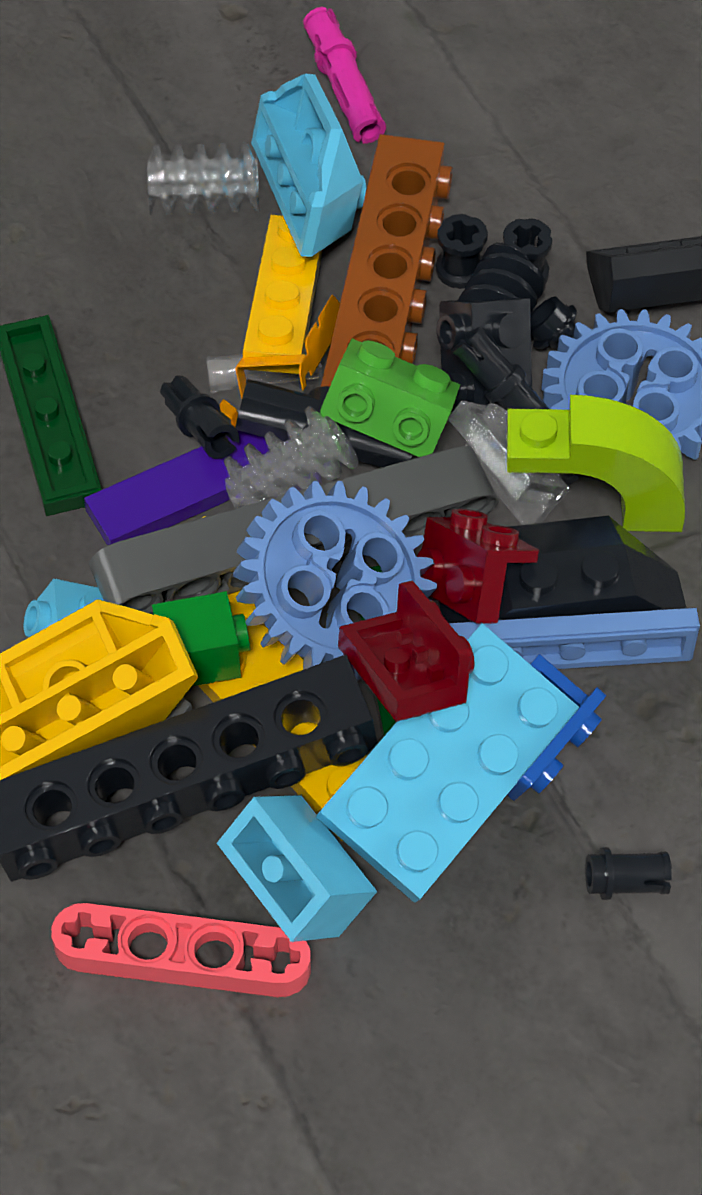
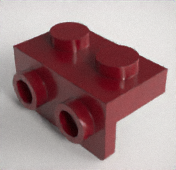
M453 509L451 517H427L424 533L425 540L417 557L433 559L434 564L421 575V578L437 583V589L430 596L474 623H498L507 563H537L539 549L518 539L519 531L516 529L488 523V515L483 512L470 509Z
M411 580L399 584L397 612L339 626L338 648L344 655H347L349 662L396 722L467 702L469 674L473 672L475 664L472 648L467 639L459 636L442 616L438 605L433 600H429L414 581Z

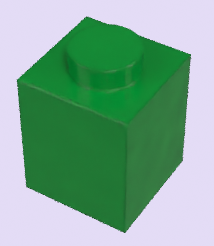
M227 591L152 604L153 615L167 617L174 621L198 674V679L192 686L241 678L239 653L250 651L249 636L244 614L232 615Z

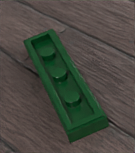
M45 315L0 325V358L45 515L51 516L84 508V497L102 489L50 317Z

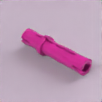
M326 7L315 8L303 20L304 29L316 51L314 54L315 63L320 72L328 76L339 105L347 118L354 139L357 142L361 140L364 144L374 142L379 139V134H384L386 124L377 110L363 75L359 71L356 62V49L351 40L343 36L333 10L329 8L327 11Z

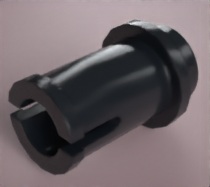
M609 847L600 848L598 854H588L586 858L585 877L589 894H600L602 900H611L613 893L669 894L671 885L670 882H665V880H672L670 856L668 852L612 854Z

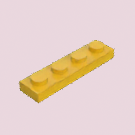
M270 215L243 347V358L305 353L304 340L308 335L322 250L312 257L300 256L282 215ZM300 365L244 367V370L299 374Z

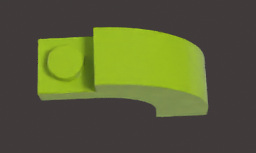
M571 394L569 410H507V472L569 473L600 479L613 486L621 494L622 527L627 531H683L685 498L681 450L671 432L654 417L633 406L618 401Z

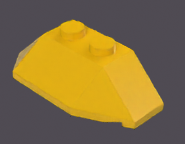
M97 599L0 653V780L166 720L198 679V674L174 621L167 617L156 614L152 615Z

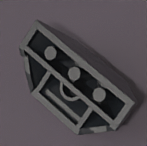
M609 515L509 526L519 531L518 539L539 549L537 563H507L498 620L687 608L678 572ZM438 601L441 614L448 623L473 622Z

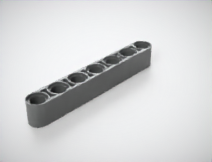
M470 446L450 448L321 485L327 496L337 481H343L346 496L352 499L362 486L366 487L368 491L367 504L374 508L383 499H389L390 504L386 516L391 521L403 515H407L410 518L402 530L406 538L416 535L424 537L427 517H451L453 509H470L488 515L498 504V497L474 449ZM306 489L299 491L303 497ZM279 496L272 499H275L281 503V499L283 496ZM271 499L122 540L99 550L91 557L89 566L103 600L153 615L152 604L227 591V594L241 591L249 582L233 577V572L240 562L246 560L237 553V548L245 537H251L246 529L256 516L263 517L261 512ZM304 533L306 541L312 547L325 551L323 543L317 537ZM348 533L345 535L343 555L338 562L343 561L349 553L352 536Z

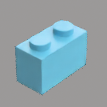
M302 795L253 797L219 839L217 845L291 942L339 937L377 893V890L329 829L315 817L317 814Z

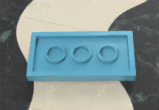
M483 623L467 639L472 648L475 663L473 672L469 674L467 702L418 717L397 721L315 816L414 903L423 897L515 786L519 778L579 708L578 705Z

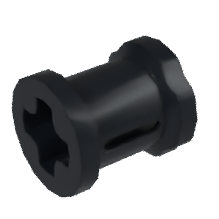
M467 214L452 215L445 218L438 229L437 240L442 248V252L437 257L435 270L441 282L449 287L464 289L470 277L474 274L478 263L483 258L481 251L487 242L488 231L486 225L479 218L471 217Z
M534 218L516 219L509 223L503 231L504 244H509L521 250L528 257L529 261L540 270L546 284L549 276V265L545 256L552 249L551 229L544 222Z

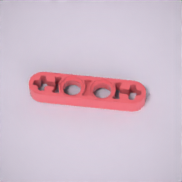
M90 903L74 904L64 908L56 916L52 924V941L58 960L66 968L77 972L271 997H289L298 993L307 984L311 974L310 948L307 942H291L280 927ZM81 927L92 928L94 938L87 939L84 948L73 947L72 937L79 935ZM114 929L120 930L118 933V954H111L109 942H114L112 932ZM146 932L160 934L168 943L165 951L159 957L149 960H143L133 955L129 949L130 945L138 935ZM209 941H222L232 948L234 952L232 959L226 965L219 968L205 967L195 957L197 950ZM244 946L253 947L254 958H251V971H243L245 966ZM277 952L290 953L291 964H287L284 974L272 972L271 962L275 961Z

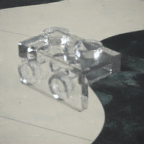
M461 401L448 417V420L467 441L464 446H470L474 449L496 495L522 525L542 523L569 492V486L557 473L507 472V411L499 405L489 403L486 406Z

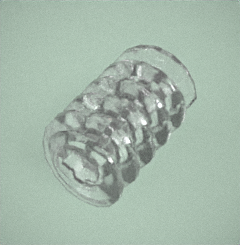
M247 142L240 143L236 158H231L226 143H219L214 159H209L204 144H196L192 160H187L181 144L174 145L170 160H165L159 145L152 146L147 161L150 215L153 212L157 199H160L166 214H174L179 198H182L188 214L196 213L200 198H204L210 213H217L222 197H226L232 212H239L244 196H248L254 212H260L258 157H253Z
M308 406L305 408L309 425L306 429H302L289 418L284 422L288 435V440L285 442L279 439L273 432L268 431L264 434L268 452L264 455L251 443L244 446L248 465L243 467L232 456L226 457L224 459L228 477L225 479L226 490L235 509L283 496L293 486L300 491L307 489L312 481H318L322 485V476L329 481H336L342 475L341 463L349 468H357L359 464L357 455L338 424L329 416L323 417L313 407Z

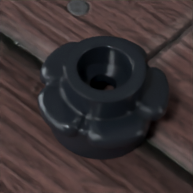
M558 297L548 298L537 306L530 314L531 336L535 340L533 346L537 349H544L548 346L552 349H558L559 337L561 335L572 337L576 324L574 322L577 315L576 307L564 304Z

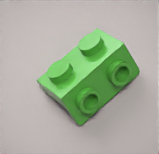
M351 338L320 413L325 418L412 455L422 457L433 453L451 413L460 384L451 381L446 372L428 364L416 366L395 357V353L381 343L375 341L360 342Z

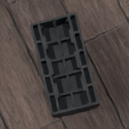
M702 236L586 251L588 275L598 308L601 310L614 312L619 309L629 310L702 300Z

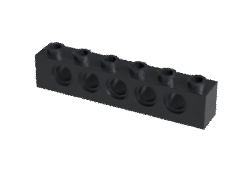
M345 654L1 779L0 864L10 881L13 882L21 878L33 880L45 877L55 871L59 864L84 855L88 857L105 855L115 850L120 845V842L146 832L149 834H160L170 831L187 817L206 810H227L238 805L247 795L269 787L274 789L287 788L300 782L307 773L329 765H350L362 759L368 751L375 748L378 742L372 716L347 655ZM311 722L318 725L308 734L295 735L290 733L296 725ZM250 744L256 746L255 750L245 757L235 758L229 756L231 751L240 745ZM188 766L195 768L188 777L182 780L168 779L169 775L180 767ZM117 790H133L131 795L122 802H106L108 797ZM60 811L71 812L68 818L61 824L45 826L47 819L53 814Z

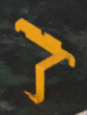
M333 294L318 317L319 328L317 327V322H315L304 340L306 355L241 358L235 368L241 399L247 382L244 367L299 364L301 388L304 391L306 387L305 376L308 371L310 376L313 375L332 340L340 302ZM223 399L219 405L220 411L230 418L231 424L235 427L238 417L237 409Z

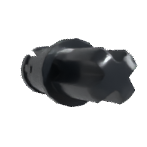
M175 376L171 383L164 382L162 384L160 394L165 398V405L176 416L177 427L184 435L194 437L207 455L214 459H222L234 452L236 447L225 437V434L233 442H239V432L221 415L220 406L212 396L201 394L184 376Z

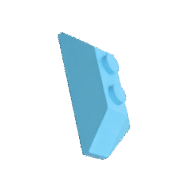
M303 74L282 84L277 91H268L261 95L251 144L300 256L312 257L352 229L356 209L363 207L366 195V182L364 176L359 173L344 132L316 75Z

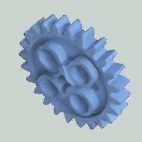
M623 309L618 310L616 322L609 323L600 313L595 314L593 330L578 322L575 324L574 337L561 335L558 342V351H549L547 368L543 370L542 401L549 409L569 410L570 394L601 397L626 404V400H629L635 391L640 369L647 356H654L648 366L646 380H643L638 387L633 407L644 411L663 424L677 441L681 452L689 458L696 460L699 457L702 444V338L694 341L690 340L692 325L689 323L676 331L671 329V316L668 314L664 315L657 324L650 322L647 310L643 309L637 321H629Z
M312 481L304 492V497L293 486L282 497L281 503L271 499L261 512L263 517L256 516L246 529L251 537H245L237 548V553L246 560L240 562L233 572V577L249 582V584L242 588L236 596V600L240 603L255 604L256 609L247 618L245 623L247 626L265 624L268 628V632L260 643L262 647L272 645L277 641L284 645L280 659L282 664H286L298 654L304 657V670L343 656L344 654L338 648L339 626L353 623L348 616L347 609L360 613L365 620L397 612L400 583L414 581L427 598L437 589V583L421 578V575L434 564L433 559L416 557L414 553L416 548L425 539L422 535L405 537L402 530L410 519L407 515L400 516L393 521L386 516L390 504L389 499H383L374 508L367 504L368 491L366 487L362 486L352 499L347 498L343 481H337L327 496L319 482ZM304 533L317 537L323 543L325 551L312 547L306 541ZM348 533L352 536V543L336 579V573L331 571V569L343 555L345 535ZM362 555L375 559L380 565L382 572H376L369 568L364 562ZM336 580V587L340 589V592L329 604L325 629L320 626L319 619L322 608L326 605ZM288 588H295L303 592L308 598L310 606H303L295 602L291 598ZM351 664L356 679L360 680L362 677Z

